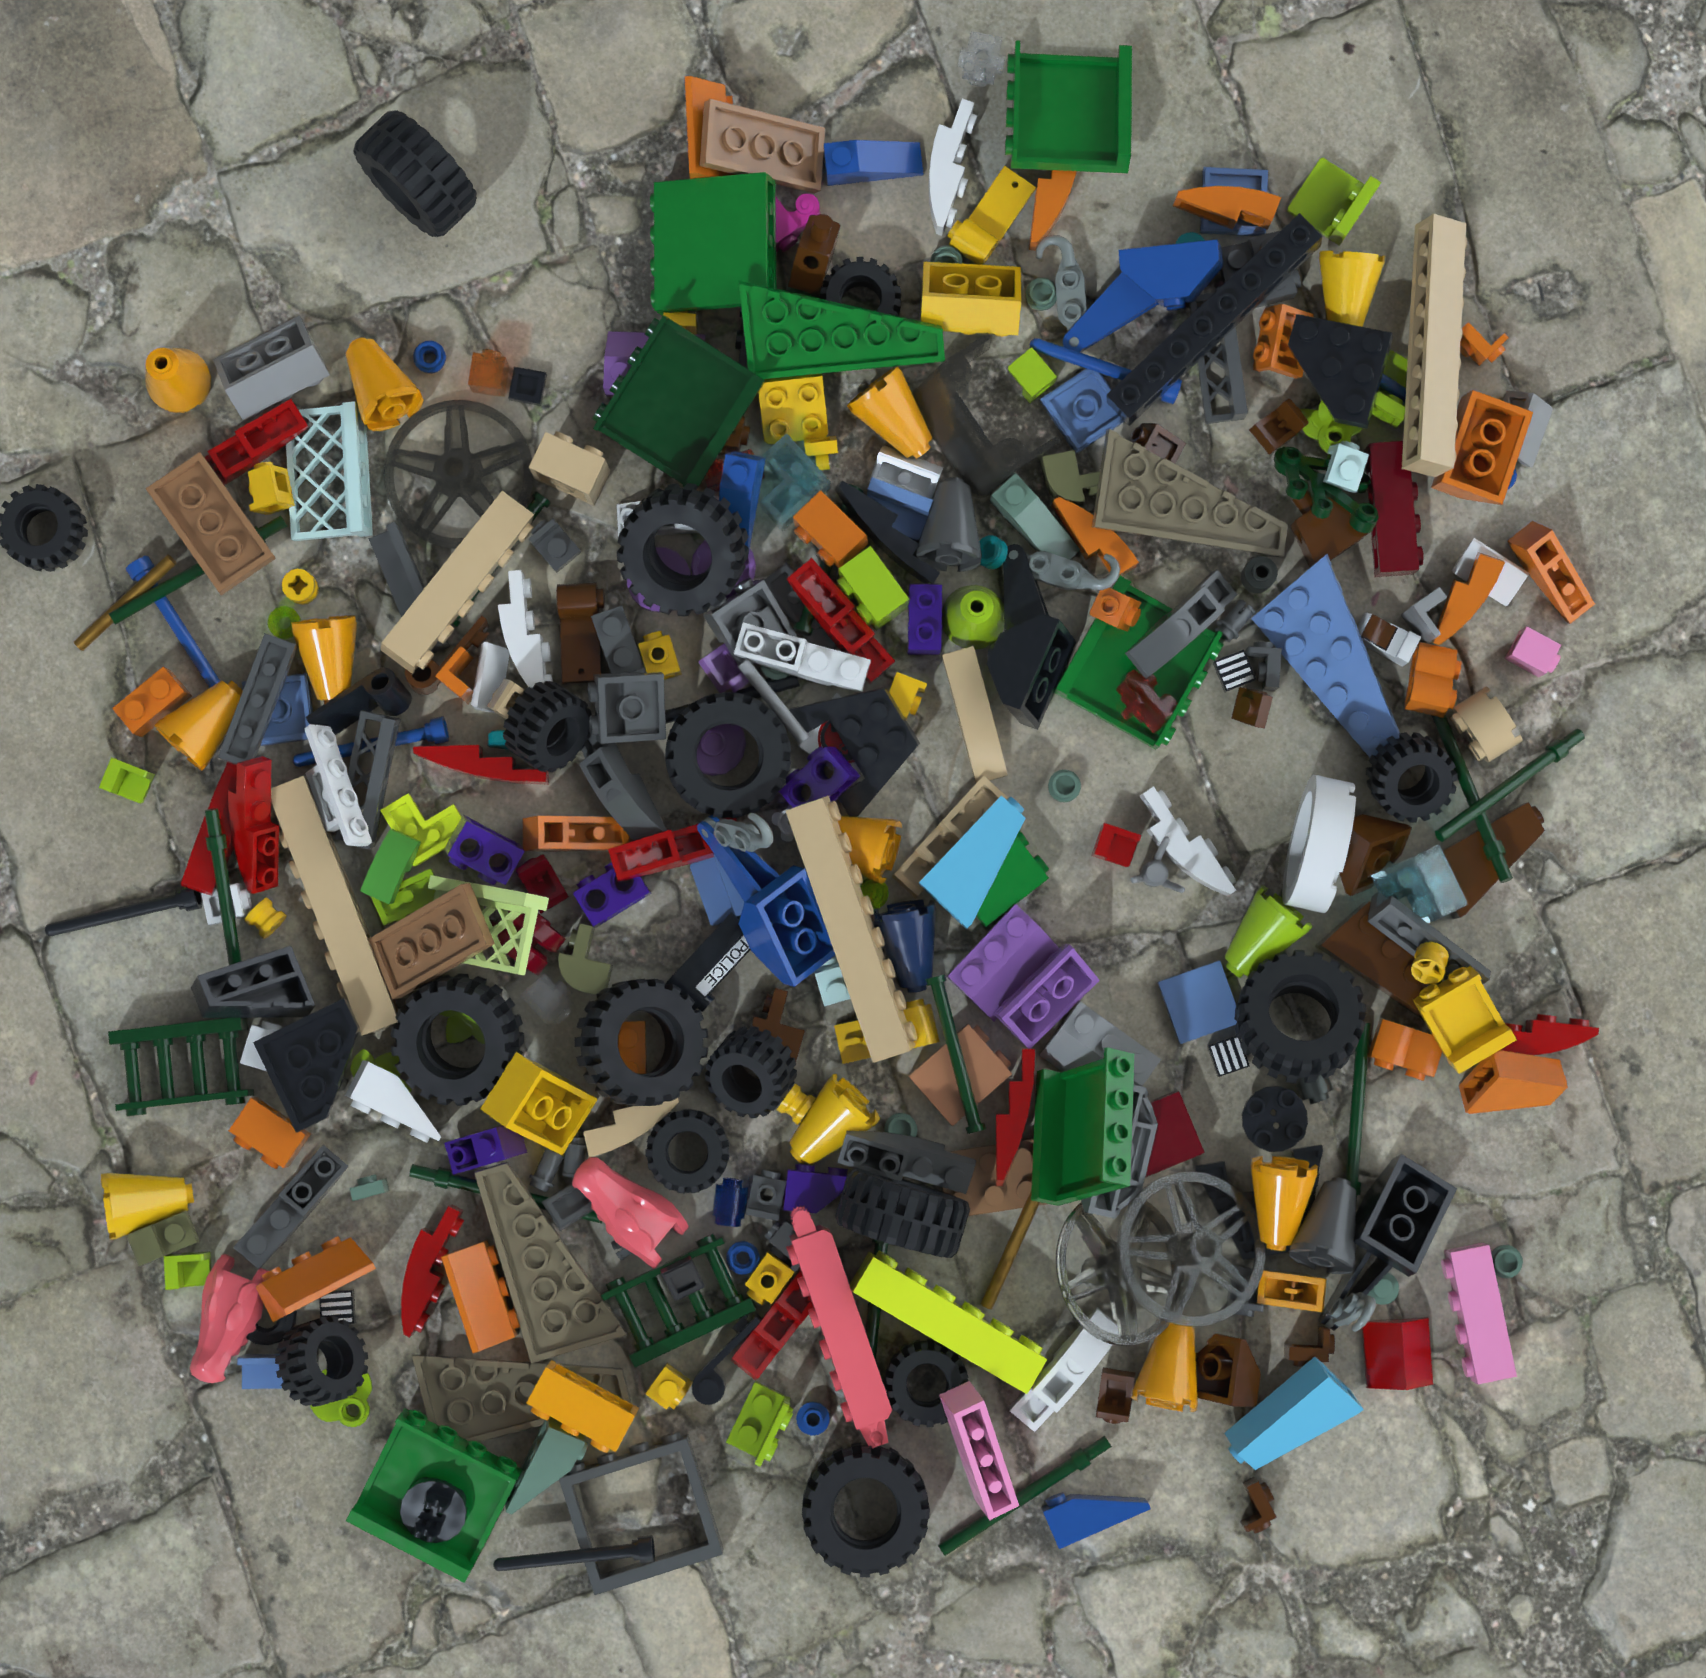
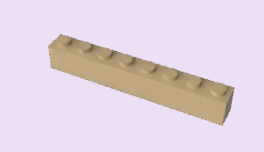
M1432 214L1415 225L1402 469L1432 477H1437L1453 469L1456 461L1457 402L1460 395L1458 379L1461 367L1460 341L1463 334L1461 328L1462 309L1464 306L1463 280L1466 274L1464 260L1467 246L1466 223L1437 214Z
M301 776L271 788V817L278 818L281 826L279 830L280 842L284 849L289 847L293 860L289 861L290 868L296 879L301 878L305 888V890L301 891L303 901L308 910L313 909L317 921L313 922L315 932L319 940H325L329 950L325 952L327 963L332 971H337L341 982L337 983V988L341 998H346L349 1001L362 1036H368L395 1025L398 1022L395 1018L399 1010L396 1000L392 999L368 940L371 938L331 833L325 830L307 777Z
M828 795L786 810L872 1062L875 1063L911 1051L915 1047L914 1041L917 1040V1033L913 1023L906 1020L903 1011L906 1009V1001L902 991H896L892 979L896 977L894 966L889 958L885 959L881 947L885 945L880 928H874L870 916L874 914L870 898L867 895L863 896L860 883H863L862 874L858 865L852 864L848 853L852 851V846L847 833H842L839 827L838 820H841V814L835 801L831 802Z

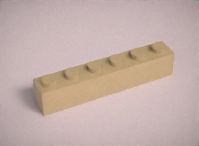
M501 491L382 641L381 651L412 674L418 667L423 670L433 658L434 653L431 650L439 641L444 644L453 633L455 628L451 625L458 616L464 618L472 609L475 603L471 599L478 590L484 593L495 578L491 574L499 565L504 568L512 558L514 552L511 548L518 540L523 543L534 529L531 525L534 514L504 491Z

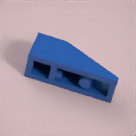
M849 140L824 143L827 186L923 176L924 174L920 142Z
M733 451L725 454L719 501L723 497L731 503L728 507L729 511L732 514L738 511L742 518L739 527L740 529L745 528L747 531L748 539L745 542V546L749 547L750 550L766 458Z
M1064 1492L1047 1498L1045 1500L1047 1504L1041 1507L1059 1549L1151 1509L1146 1498L1069 1494L1065 1496Z

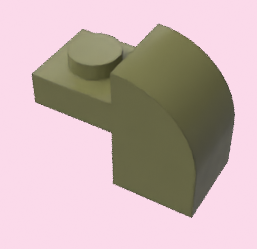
M1074 450L1042 456L1040 465L1044 483L1049 494L1054 499L1061 497L1082 507L1085 502L1084 493L1088 492L1089 497L1097 495L1100 471L1080 475Z
M579 924L578 930H572L568 948L573 949V954L559 953V969L563 978L571 987L581 992L596 995L601 990L608 988L613 965L588 959L595 927Z
M188 1211L127 1235L138 1267L200 1242Z

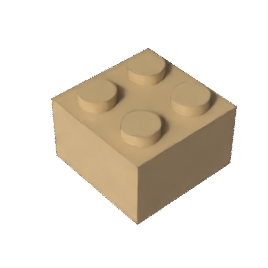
M558 431L554 435L545 432L529 466L535 480L592 506L595 505L610 473L607 461L602 457L603 452L589 445H585L584 449L573 444L571 437Z

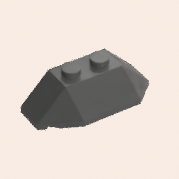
M1138 1085L1133 1087L1130 1186L1082 1199L1084 1212L1116 1218L1121 1213L1120 1210L1127 1206L1143 1188L1158 1125L1153 1107L1147 1097L1149 1094L1146 1087Z

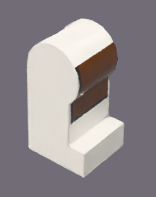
M1364 613L1357 626L1366 647L1402 667L1409 663L1421 639V636L1411 631L1407 632L1392 623L1389 624L1380 617L1370 613Z

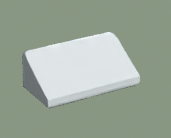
M882 446L869 481L873 477L932 499L943 467L920 458L916 459L914 456L906 458L898 450Z
M1473 538L1457 560L1452 570L1453 573L1467 581L1477 552L1503 560L1505 562L1503 569L1488 596L1504 606H1508L1528 577L1529 572Z
M488 642L481 644L471 702L472 707L476 710L495 713L487 705L503 679H506L510 655L507 648Z

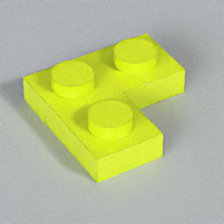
M409 793L380 810L391 829L421 841L413 862L414 867L445 850L444 848L462 818L458 809L453 804L430 819L425 820Z

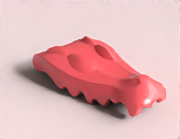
M590 1157L585 1160L574 1174L572 1186L579 1189L591 1201V1208L597 1214V1218L605 1223L607 1233L614 1238L617 1244L641 1258L653 1269L662 1261L655 1248L672 1228L678 1234L683 1235L689 1228L682 1214L665 1197L615 1172L597 1157Z
M223 1254L217 1260L206 1278L202 1293L199 1340L190 1365L191 1374L200 1381L207 1383L225 1380L224 1372L230 1364L231 1358L238 1355L241 1347L247 1344V1335L256 1330V1323L261 1319L263 1311V1301L255 1286L263 1282L261 1275L269 1272V1270L260 1268L252 1280L230 1272L235 1260L227 1254Z

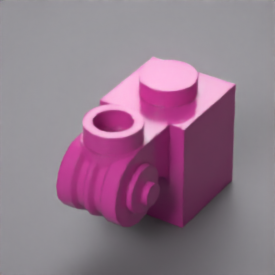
M809 193L800 195L796 200V211L793 212L787 211L776 197V252L780 249L782 252H785L793 247L798 241L797 237L804 231L809 215L820 214L819 201L814 195Z

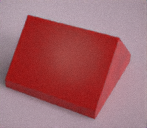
M1428 1317L1368 1321L1362 1327L1366 1388L1410 1390L1433 1385Z

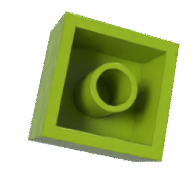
M871 546L838 568V588L849 600L853 598L858 605L856 606V613L868 626L872 625L876 631L908 609V596Z

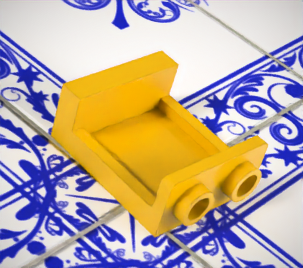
M1471 966L1467 968L1461 967L1452 971L1447 980L1438 985L1432 984L1420 991V996L1413 999L1448 1063L1458 1074L1517 1040L1512 1030L1502 1020L1481 982V976Z

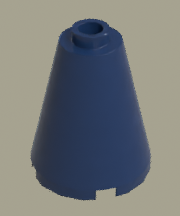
M923 899L892 903L887 905L888 911L879 914V908L874 909L871 919L874 927H879L885 942L883 948L887 958L891 960L894 966L899 986L907 988L908 993L926 990V979L933 978L936 905L934 900H930L928 906H924Z

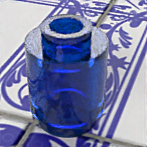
M724 1177L722 1183H716L712 1215L715 1216L714 1224L741 1227V1220L745 1219L749 1188L742 1185V1179Z

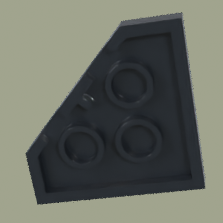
M1296 314L1288 342L1291 353L1299 362L1318 396L1321 397L1336 423L1368 429L1391 348L1393 333Z
M346 998L334 1002L253 1042L296 1133L329 1118L360 1030Z

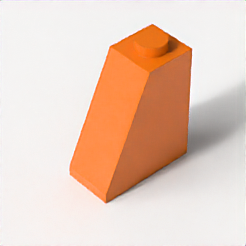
M1501 1050L1482 1060L1459 1084L1465 1112L1469 1114L1551 1105L1568 1088L1566 1076L1559 1059Z

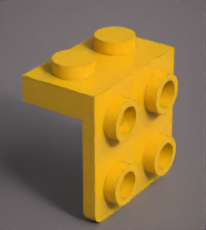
M822 373L764 379L765 382L758 393L763 436L767 444L803 441V439L821 438L828 435Z

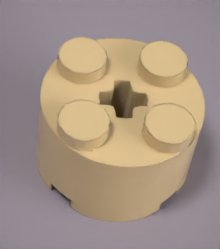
M1486 686L1454 706L1452 709L1454 714L1449 719L1459 734L1466 732L1471 743L1467 746L1478 762L1485 759L1489 763L1522 742L1523 739L1521 735L1514 737L1512 730L1516 728L1515 723L1496 696L1489 699L1487 694L1491 690Z

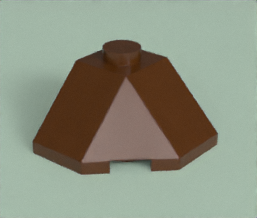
M1364 814L1354 817L1343 872H1339L1345 893L1353 896L1371 889L1380 879L1376 874L1387 865L1388 861L1394 864L1402 855L1412 827L1408 824Z
M1215 1333L1206 1341L1208 1344L1196 1353L1197 1398L1229 1406L1256 1407L1261 1373L1246 1339Z

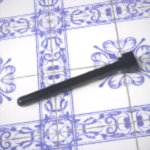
M181 886V890H177L174 895L47 924L45 926V933L48 936H56L179 907L180 910L193 911L202 908L201 894L198 891Z
M653 1535L638 1536V1540H632V1544L497 1558L493 1563V1567L496 1571H510L632 1557L634 1561L640 1560V1563L655 1562V1545Z

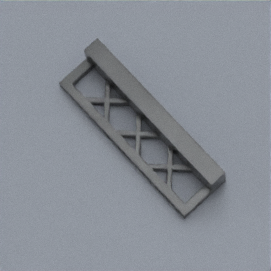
M1214 293L1200 294L1194 302L1189 303L1190 316L1197 310L1196 303L1206 302ZM1236 326L1220 341L1221 345L1214 354L1208 352L1205 355L1210 359L1206 365L1204 357L1197 362L1206 424L1244 420L1248 414ZM1221 351H1222V359H1223V361H1221L1219 358H1217L1218 354H1219ZM1212 362H1215L1224 369L1225 378L1218 386L1210 381L1206 375V370ZM1225 383L1227 387V393L1221 389ZM1208 386L1214 390L1211 396H1209ZM1217 393L1229 401L1230 413L1212 415L1210 402Z
M392 522L386 525L388 531L368 539L402 617L424 590L425 585L401 528L396 522ZM448 640L444 644L438 641L431 652L437 653L449 648Z
M264 633L218 758L234 765L238 762L256 758L298 647L296 644Z
M364 710L360 711L348 776L353 788L363 781L368 788L365 804L361 805L360 809L368 825V832L372 843L368 846L356 847L371 849L375 847L382 814L380 810L383 809L401 719ZM367 719L381 722L378 739L373 743L365 733ZM364 739L365 743L367 744V747L361 750ZM370 749L374 755L371 772L365 775L358 763L360 755ZM356 772H358L361 778L355 782ZM340 829L337 830L335 839L344 841Z
M1378 891L1372 896L1368 922L1412 956H1415L1417 947L1425 942H1435L1445 947L1448 951L1449 959L1445 967L1444 980L1448 979L1452 971L1461 967L1467 968L1468 966H1471L1479 973L1482 978V984L1490 980L1491 971L1392 895L1387 898Z

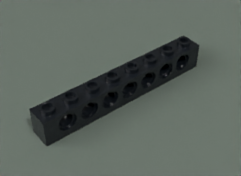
M1299 213L1106 395L1107 404L1130 426L1319 249L1323 236Z

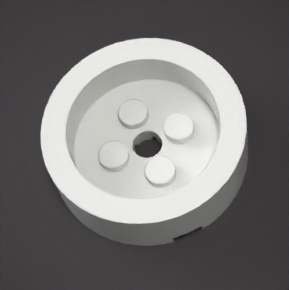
M1314 774L1308 780L1298 807L1287 852L1282 888V900L1285 905L1320 913H1326L1331 906L1337 891V886L1333 884L1336 883L1339 872H1343L1352 834L1356 797L1349 795V792L1354 793V783Z

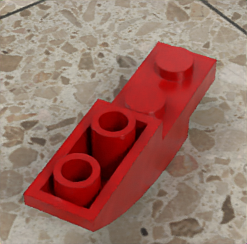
M264 756L238 762L236 788L228 790V810L233 846L243 881L250 894L278 887L279 825L271 822L272 760Z
M1537 1014L1536 1020H1526L1525 1032H1522L1523 1025L1505 1023L1512 1030L1517 1040L1502 1048L1501 1051L1533 1056L1553 1053L1579 1045L1599 1035V1028L1589 1027L1590 1020L1569 1018V1024L1556 1023L1557 1016Z
M453 1204L447 1207L435 1232L427 1228L420 1230L407 1263L401 1297V1319L403 1334L409 1338L416 1331L419 1333L423 1331L430 1318L426 1311L431 1301L437 1303L446 1285L441 1283L445 1275L434 1270L435 1265L438 1267L442 1266L443 1261L441 1257L449 1253V1249L445 1248L450 1236L456 1238L465 1222L464 1219L460 1218L464 1210Z

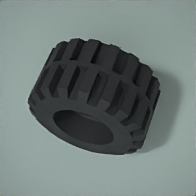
M857 257L855 262H851L850 258L843 260L842 266L839 267L836 264L831 269V274L825 276L823 287L820 290V299L841 303V298L845 292L851 288L863 286L870 288L878 295L880 305L876 310L877 312L900 316L901 288L897 285V278L894 273L892 275L889 273V267L885 264L882 266L877 265L876 259L870 258V262H866L864 257Z
M36 484V488H32L28 485L22 487L23 493L21 494L14 491L10 494L13 500L10 503L4 501L1 507L5 508L4 514L0 513V536L2 537L0 544L7 550L6 553L21 564L36 571L44 569L52 572L55 571L56 566L62 569L67 567L66 561L69 559L75 561L79 557L75 553L77 549L83 550L86 545L82 542V537H88V530L83 526V524L87 523L86 517L80 513L82 509L79 505L72 501L70 497L51 486L47 488L45 485ZM41 512H54L58 521L54 537L43 545H31L27 537V528L32 518Z
M545 681L544 683H535L533 688L528 687L524 690V694L521 697L518 696L516 698L513 707H510L507 713L509 716L503 726L506 728L503 732V738L506 740L505 745L512 753L539 771L554 772L557 768L562 769L569 761L572 762L576 758L577 753L582 751L585 741L589 738L591 710L587 708L588 704L556 682Z
M1407 732L1399 733L1398 739L1391 736L1387 738L1388 744L1384 747L1380 743L1376 748L1378 754L1376 756L1371 755L1369 758L1372 767L1366 768V775L1369 778L1366 781L1367 786L1372 791L1371 794L1389 815H1393L1400 821H1404L1406 818L1410 823H1417L1418 817L1423 821L1429 820V814L1433 812L1436 815L1442 812L1440 807L1443 804L1448 806L1451 802L1448 796L1450 793L1455 794L1457 787L1453 782L1458 780L1457 773L1453 770L1455 765L1446 752L1430 737H1423L1420 733L1413 732L1412 736ZM1415 765H1425L1424 775L1418 784L1409 789H1398L1399 779L1408 768Z
M751 1026L749 1030L746 1027H741L737 1031H732L710 1056L705 1068L708 1071L705 1073V1079L710 1082L708 1089L710 1093H715L716 1097L714 1099L719 1104L722 1102L726 1105L725 1109L729 1112L734 1110L737 1112V1116L745 1117L746 1114L750 1118H757L759 1115L764 1117L775 1110L795 1083L794 1079L797 1077V1070L794 1069L796 1066L795 1058L790 1057L792 1051L788 1046L784 1047L781 1042L783 1040L780 1037L774 1038L771 1036V1031L764 1029L761 1032L759 1027ZM743 1066L755 1072L759 1079L749 1074Z
M692 1109L673 1112L662 1118L653 1127L651 1134L648 1136L647 1149H645L648 1168L654 1174L657 1182L662 1183L669 1190L677 1191V1193H697L707 1189L722 1176L729 1161L730 1144L725 1133L726 1131L714 1117L707 1115L705 1112ZM690 1131L697 1133L707 1144L708 1154L706 1161L696 1170L683 1171L678 1169L669 1158L668 1149L670 1142L681 1132Z
M330 1316L297 1325L292 1328V1331L286 1332L283 1336L284 1341L280 1342L277 1347L280 1355L275 1356V1364H279V1370L276 1371L278 1378L282 1377L283 1383L281 1386L283 1390H290L289 1397L294 1401L300 1399V1404L305 1406L312 1405V1407L339 1401L356 1393V1387L362 1386L364 1382L362 1375L367 1374L368 1366L365 1365V1360L368 1359V1352L363 1350L362 1346L366 1345L363 1338L359 1339L357 1337L359 1331L355 1327L349 1328L348 1321L344 1319L338 1321V1317ZM318 1348L323 1352L327 1361L326 1375L321 1371L317 1363Z
M919 1339L913 1341L910 1345L905 1344L897 1354L893 1355L886 1369L885 1388L891 1407L903 1420H908L912 1422V1425L919 1427L920 1424L934 1427V1424L941 1423L942 1425L948 1422L941 1399L939 1397L934 1401L922 1402L912 1397L907 1388L909 1373L921 1364L929 1363L938 1366L944 1372L947 1380L944 1392L968 1382L969 1377L965 1365L957 1353L935 1342L933 1339H927V1341H920Z

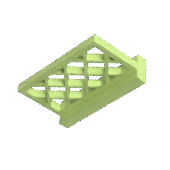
M430 875L428 888L436 890L435 900L455 887L470 882ZM470 883L495 943L492 946L495 953L486 960L483 952L475 955L476 959L472 957L463 963L525 976L538 910H547L549 898ZM495 910H498L502 920L493 927L489 916ZM521 913H524L523 928L517 932L513 921ZM506 928L511 939L501 946L497 935ZM514 947L517 951L515 967L510 965L506 956Z

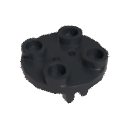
M1281 1086L1264 1087L1254 1092L1245 1102L1241 1113L1242 1128L1247 1138L1256 1147L1268 1152H1283L1290 1149L1302 1140L1306 1134L1308 1118L1302 1099L1294 1091ZM1272 1109L1276 1111L1274 1116L1270 1114ZM1275 1122L1279 1124L1277 1129L1273 1127Z
M422 1477L409 1487L402 1499L400 1514L403 1524L414 1537L430 1543L448 1541L460 1532L466 1522V1495L461 1489L445 1480Z

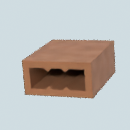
M966 1024L957 1034L977 1105L1012 1075L1008 1070V1067L1012 1064L1000 1050L993 1053L986 1045L990 1039L978 1025L972 1028L969 1024ZM945 1043L908 1077L953 1127L965 1116Z

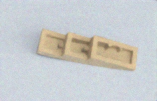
M974 646L943 654L942 660L975 782L977 783L983 776L989 781L1008 776Z
M983 776L892 875V878L914 898H917L924 890L919 885L924 876L1001 795L1005 799L1008 797Z

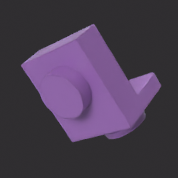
M724 643L698 661L719 693L729 688L736 692L749 683Z

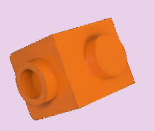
M1469 322L1462 327L1463 334L1460 341V353L1467 358L1471 357L1479 366L1486 359L1491 363L1494 362L1506 350L1502 346L1509 338L1505 333L1490 345Z
M1107 588L1099 591L1089 613L1105 623L1128 632L1130 626L1133 627L1140 617L1141 609L1139 607L1142 602Z

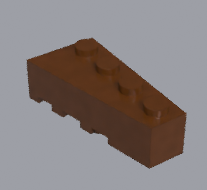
M1371 902L1362 903L1317 943L1315 947L1424 1020L1413 999L1420 996L1421 990L1432 984H1424L1414 978L1411 967L1415 957L1368 922Z

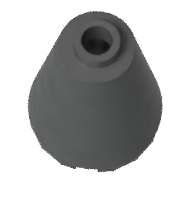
M957 477L947 478L938 485L916 551L918 559L938 571L947 572V566H958L957 572H964L977 568L981 563L982 554L971 488L968 484L964 483L963 479Z
M1334 1177L1331 1181L1323 1183L1292 1241V1245H1290L1289 1256L1291 1259L1314 1270L1316 1265L1327 1267L1326 1273L1344 1275L1353 1272L1356 1244L1354 1243L1356 1233V1190L1351 1187L1350 1181Z

